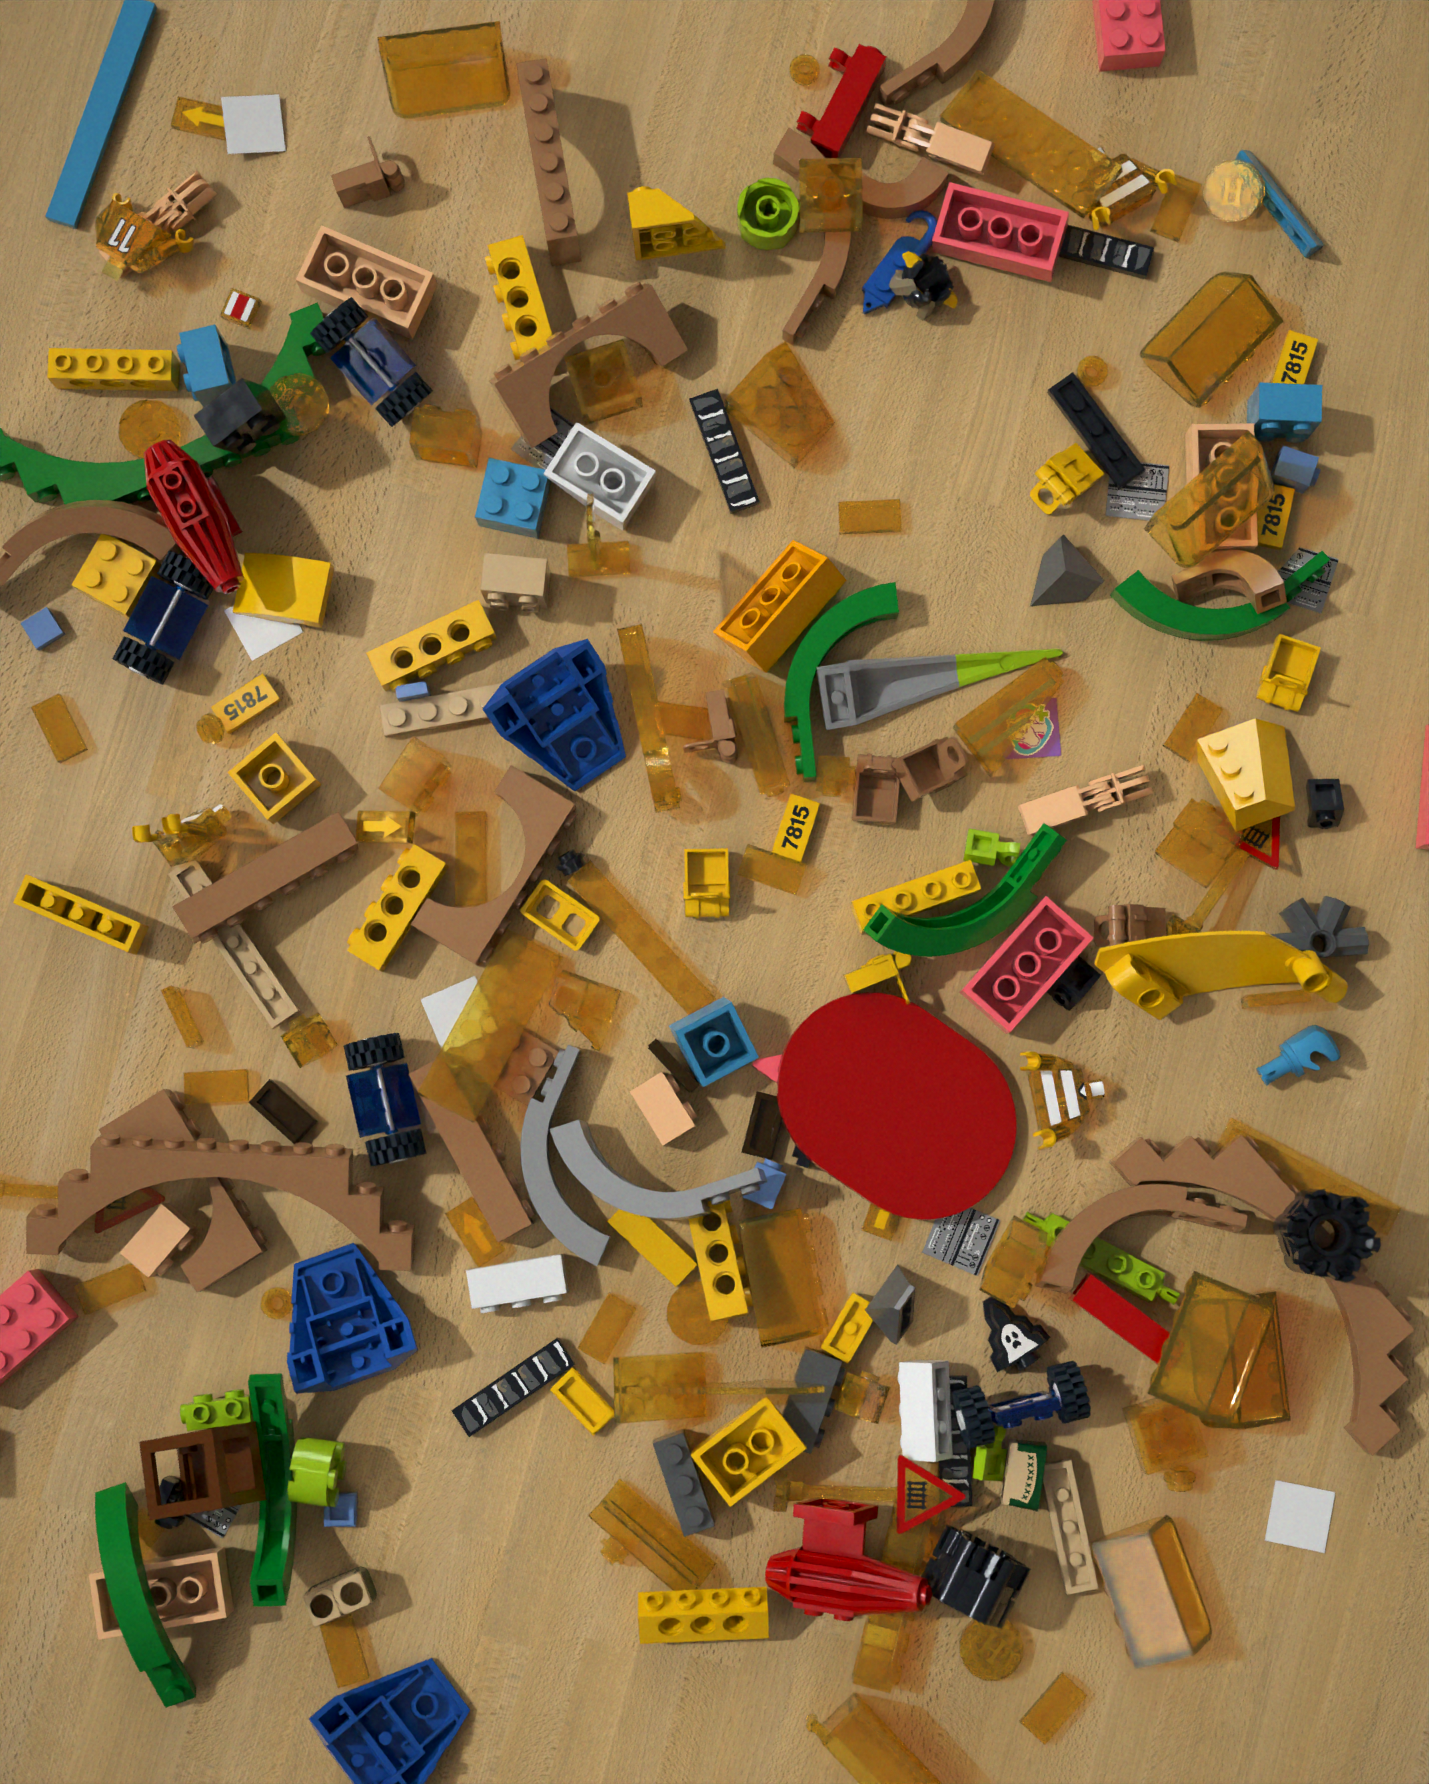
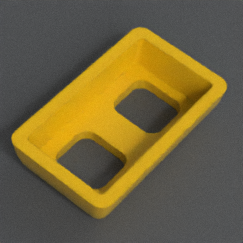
M546 879L540 881L521 908L522 915L574 951H578L599 922L598 915ZM545 896L552 897L560 904L559 909L551 919H546L537 912V907ZM571 914H576L585 921V926L576 937L570 936L562 929L563 924Z

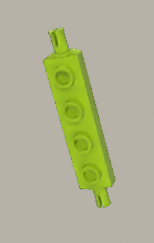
M1027 1211L1021 1223L1038 1231L1036 1243L1049 1249L1053 1240L1069 1221L1054 1213H1051L1042 1220ZM1096 1237L1087 1248L1079 1266L1148 1303L1159 1296L1174 1305L1180 1295L1179 1292L1163 1285L1164 1272L1099 1237Z

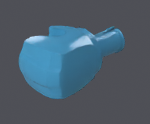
M1312 1025L1285 1040L1283 1044L1279 1045L1281 1050L1280 1056L1256 1068V1070L1262 1076L1260 1078L1264 1084L1268 1086L1271 1082L1289 1072L1295 1073L1298 1078L1305 1074L1303 1067L1313 1071L1320 1070V1067L1310 1060V1055L1314 1051L1322 1053L1329 1061L1338 1060L1340 1052L1335 1041L1325 1028Z

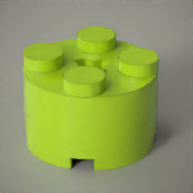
M762 178L758 182L744 188L737 204V224L741 238L751 246L762 250L782 249L793 238L798 226L799 203L790 186L776 178ZM767 212L772 213L770 216H765Z
M308 1437L298 1439L290 1465V1470H293V1481H288L289 1501L325 1507L337 1506L339 1488L336 1487L338 1480H344L347 1462L343 1460L345 1443Z

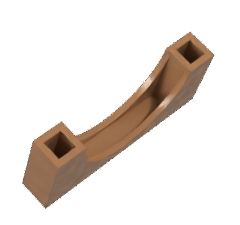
M547 58L516 63L551 265L557 266L581 262Z
M640 282L633 284L624 291L626 294L624 297L617 301L613 298L604 302L598 307L600 312L592 317L588 315L580 317L572 323L574 328L563 334L562 331L551 335L546 339L547 345L539 350L536 347L529 349L520 355V362L512 367L510 364H506L493 373L495 377L489 380L528 446L533 448L558 432L550 411V384L560 360L578 343L599 335L624 336L639 344L650 355L654 363L662 367L688 351L652 285L646 283L642 285Z
M510 765L494 792L516 812L524 831L525 856L517 878L499 897L479 906L466 908L450 907L427 898L411 923L413 927L477 966L481 961L484 963L488 961L495 949L491 945L497 935L503 936L512 921L508 919L514 908L518 910L521 908L528 896L524 891L531 881L534 883L538 881L545 868L541 865L547 855L551 857L554 855L561 843V840L558 839L564 828L569 830L578 816L574 812L576 805Z
M169 1089L161 1090L99 1129L101 1135L112 1133L120 1135V1138L148 1135L153 1140H165L167 1137L177 1136L184 1138V1141H197L202 1134L196 1121L193 1118L189 1120L183 1109L186 1105L181 1096L176 1091L172 1093ZM205 1177L212 1196L213 1211L211 1224L199 1249L180 1265L196 1293L204 1291L267 1251L264 1245L267 1242L266 1236L259 1226L253 1227L248 1218L251 1212L242 1199H236L232 1192L235 1186L230 1178Z

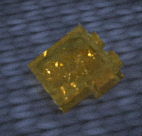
M1191 799L1173 822V828L1156 848L1155 854L1207 889L1244 841V833L1241 831L1236 832L1228 817L1223 820L1215 814L1216 808L1208 801L1201 799L1198 803Z

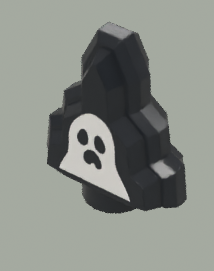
M992 1295L983 1301L984 1319L991 1329L988 1342L993 1350L990 1359L997 1373L1014 1364L1018 1371L1036 1362L1041 1357L1037 1349L1051 1338L1040 1324L1033 1325L1025 1315H1015L1008 1304Z

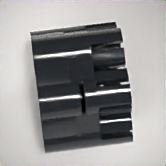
M1303 1189L1298 1192L1295 1200L1286 1207L1273 1224L1274 1233L1278 1237L1286 1266L1294 1272L1321 1276L1341 1282H1349L1356 1277L1352 1273L1353 1271L1359 1272L1360 1261L1373 1256L1372 1252H1378L1381 1247V1239L1374 1237L1377 1233L1367 1224L1370 1212L1364 1211V1208L1369 1207L1368 1203L1358 1196L1337 1195L1325 1192V1189ZM1325 1220L1334 1229V1239L1329 1246L1320 1248L1314 1239V1231L1316 1226Z
M946 1524L932 1553L936 1558L930 1557L921 1577L927 1580L928 1585L932 1588V1596L980 1623L1002 1629L1015 1604L1011 1597L1017 1599L1031 1568L1025 1566V1564L1016 1560L1015 1557L1004 1550H1001L998 1556V1547L988 1544L987 1548H985L986 1542L979 1537H975L974 1541L971 1542L973 1534Z

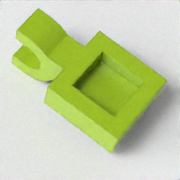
M969 828L963 861L971 859V862L994 866L995 860L999 859L1002 864L1012 867L1019 856L1021 843L1000 842L998 833Z
M994 1425L995 1442L977 1447L974 1458L973 1478L982 1481H1003L1007 1449L1001 1448L1007 1427Z

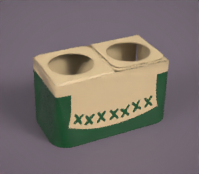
M1009 1439L1000 1496L1002 1504L1038 1512L1047 1455V1445L1045 1442Z
M356 1567L313 1585L302 1597L315 1628L372 1604L377 1596V1591L369 1571L365 1567ZM349 1582L357 1583L363 1589V1598L357 1605H347L341 1599V1589ZM318 1595L328 1596L333 1602L332 1613L325 1618L316 1617L311 1605L313 1598Z

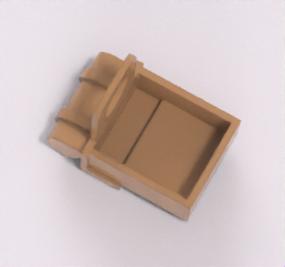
M370 136L367 139L374 161L331 175L336 193L344 208L373 199L375 202L390 197L389 187L393 191H400L404 187V176L401 173L400 167L392 160L379 162Z
M724 689L705 692L713 740L683 745V750L685 753L715 748L719 750L721 760L731 764L738 757L737 735L734 719L730 716L729 709H727Z
M953 736L949 739L948 737L940 740L937 738L930 744L899 757L891 764L893 768H896V773L911 802L934 791L937 793L967 776L964 766L967 765L968 759L958 740Z
M867 753V755L858 754L853 781L852 821L896 824L900 779L896 773V768H893L891 763L898 758L891 755L885 757L875 756Z
M1140 904L1108 906L1107 915H1099L1094 919V941L1097 947L1113 946L1166 936L1165 908L1144 907V905ZM1107 921L1109 923V936L1105 940L1101 935V927Z

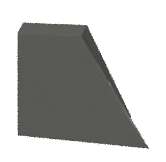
M1062 535L1042 556L1030 606L1084 601L1104 582L1103 578L1065 535Z
M898 1265L865 1309L887 1338L896 1345L913 1322L916 1288L909 1284Z

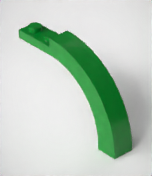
M1323 550L1284 580L1287 602L1302 592L1299 586L1307 579L1312 584L1326 572L1323 567L1330 559ZM1139 570L1118 585L1110 594L1121 608L1143 624L1171 636L1201 641L1226 640L1249 634L1272 623L1290 609L1289 605L1284 603L1257 614L1251 602L1241 606L1221 609L1188 605L1161 592Z
M896 582L880 584L861 590L834 605L811 627L794 655L785 686L784 722L797 721V725H791L793 744L799 743L800 755L795 756L796 774H802L803 782L816 781L809 709L810 691L817 673L816 667H820L825 657L836 644L852 632L872 623L897 619L899 608Z
M1043 823L1002 880L988 894L969 907L945 916L917 918L897 913L881 904L863 930L877 943L886 948L913 956H944L976 947L1003 932L1028 910L1038 897L1030 890L1040 880L1043 872L1054 857L1060 853L1067 839Z
M282 1373L250 1374L248 1387L253 1420L256 1421L267 1499L260 1501L258 1536L254 1564L249 1580L253 1607L286 1606L292 1578L297 1522V1503L291 1502L288 1499V1481H293V1470H290L295 1448L293 1422L288 1416Z
M126 1482L95 1492L96 1531L102 1568L111 1603L130 1654L139 1672H146L165 1708L196 1698V1687L164 1629L150 1591L139 1540L138 1504Z

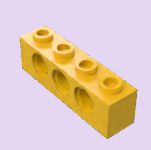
M523 235L487 245L490 256L484 257L489 275L496 274L498 284L493 285L498 304L504 302L507 313L501 315L506 332L513 331L515 341L511 342L510 345L515 361L520 360V355L529 349L536 347L539 350L547 345L546 339L552 335ZM509 270H517L519 272V275L514 279L504 277L505 273ZM519 298L528 300V303L522 308L514 307L513 302ZM529 326L537 329L535 334L529 337L521 334L522 330Z
M49 348L47 378L57 389L179 391L180 361L172 350Z
M476 600L370 650L366 654L385 691L391 689L392 692H396L395 688L397 686L409 684L408 681L417 676L423 679L434 674L437 671L436 668L445 663L453 665L462 661L465 658L464 654L476 650V652H481L493 645L492 641L496 640L497 637L480 601ZM459 629L469 630V636L463 642H457L453 639L454 633ZM431 642H439L441 644L440 651L435 655L426 654V647ZM404 655L412 656L413 662L408 668L398 667L400 657Z
M413 844L411 849L405 848L397 861L400 867L394 876L389 874L380 889L383 891V894L378 902L372 901L364 913V917L367 918L361 929L356 927L347 941L350 945L347 949L348 952L381 972H384L411 929L412 921L426 899L431 897L449 868L445 862ZM411 872L419 873V884L414 888H407L405 885L406 876ZM393 899H401L403 901V910L397 915H391L388 911V905ZM378 925H384L387 930L386 937L382 941L375 942L371 936L372 930Z
M970 859L856 899L851 902L850 906L860 934L865 933L864 927L881 904L897 913L913 916L976 894L981 890V886Z
M27 874L13 901L16 905L137 955L149 929V926Z
M730 1200L717 1205H712L711 1201L708 1202L711 1211L710 1215H716L721 1219V1225L715 1231H708L703 1227V1222L709 1215L688 1219L711 1323L749 1315L747 1307L753 1306L750 1288H743L740 1277L741 1275H746L743 1257H736L733 1244L739 1243L736 1225L729 1226L726 1214L732 1212ZM716 1246H723L728 1250V1257L721 1263L714 1262L710 1258V1252ZM723 1277L732 1278L735 1282V1288L729 1294H722L717 1290V1283Z
M767 1587L638 1592L640 1644L769 1638Z

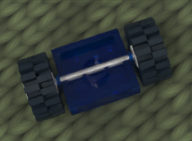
M350 297L329 313L312 330L310 335L326 353L333 350L343 340L346 342L330 359L371 406L386 392H390L389 396L375 409L393 427L402 418L415 410L433 390L417 372L412 374L401 385L398 381L412 370L416 364L375 317L369 320L357 333L353 332L368 318V315Z
M171 551L167 553L157 574L176 586L173 587L151 576L123 629L124 633L144 642L145 645L124 636L112 658L129 670L161 685L166 681L175 662L156 650L158 649L180 661L209 607L208 604L186 593L188 592L208 600L214 589L190 559Z
M391 1033L374 1036L344 1045L349 1071L368 1067L371 1069L346 1076L359 1137L362 1138L380 1133L389 1135L365 1142L370 1167L408 1160V1158L427 1154L421 1129L398 1133L399 1129L421 1124L411 1078L408 1075L410 1074L408 1064L403 1063L384 1067L386 1063L405 1058L400 1034Z
M1068 1361L1047 1367L1046 1374L1048 1376L1049 1392L1043 1390L988 1405L987 1400H985V1394L979 1385L954 1391L952 1395L953 1408L955 1409L954 1414L955 1418H957V1426L960 1428V1435L963 1438L964 1444L968 1449L994 1443L995 1432L993 1430V1423L1003 1425L1004 1429H1009L1022 1425V1419L1034 1417V1420L1038 1421L1053 1417V1411L1058 1413V1418L1063 1424L1088 1418L1090 1416L1089 1411H1091L1090 1399L1087 1396L1088 1390L1084 1385V1378L1081 1375L1080 1368L1077 1367V1363Z

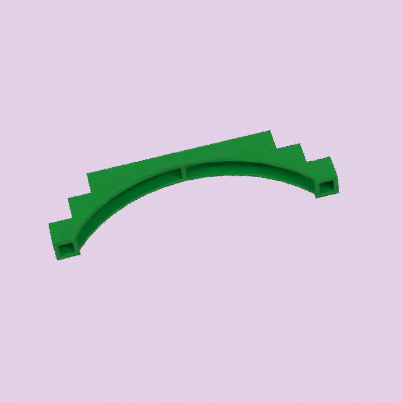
M318 302L289 314L292 322L284 345L273 367L260 384L267 387L272 396L278 395V398L275 400H279L285 392L284 386L279 388L280 390L283 388L282 391L278 390L281 384L286 386V391L288 389L294 391L291 396L289 395L290 391L285 393L284 397L286 395L290 397L288 402H284L282 399L278 401L280 408L287 417L279 423L280 428L270 435L262 436L255 442L256 446L245 454H236L214 447L206 434L180 447L199 463L206 478L211 476L216 469L224 466L225 468L237 466L242 462V459L251 455L255 457L265 455L270 452L271 447L281 443L282 445L292 444L299 440V436L305 434L303 430L298 433L293 430L289 431L293 428L295 431H300L303 427L297 418L298 414L295 407L293 406L289 410L286 409L289 408L296 397L297 390L304 393L298 399L301 401L308 399L307 396L312 397L316 392V388L319 387L307 357L310 355L320 356L326 353L310 335L312 330L324 319ZM0 428V481L8 480L15 476V472H19L27 495L35 503L50 502L59 493L64 504L85 500H111L131 504L136 501L146 502L152 499L146 488L144 458L107 463L73 461L28 448L12 440Z

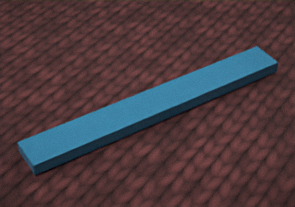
M124 0L45 217L48 221L77 230L157 10L155 3L146 0Z

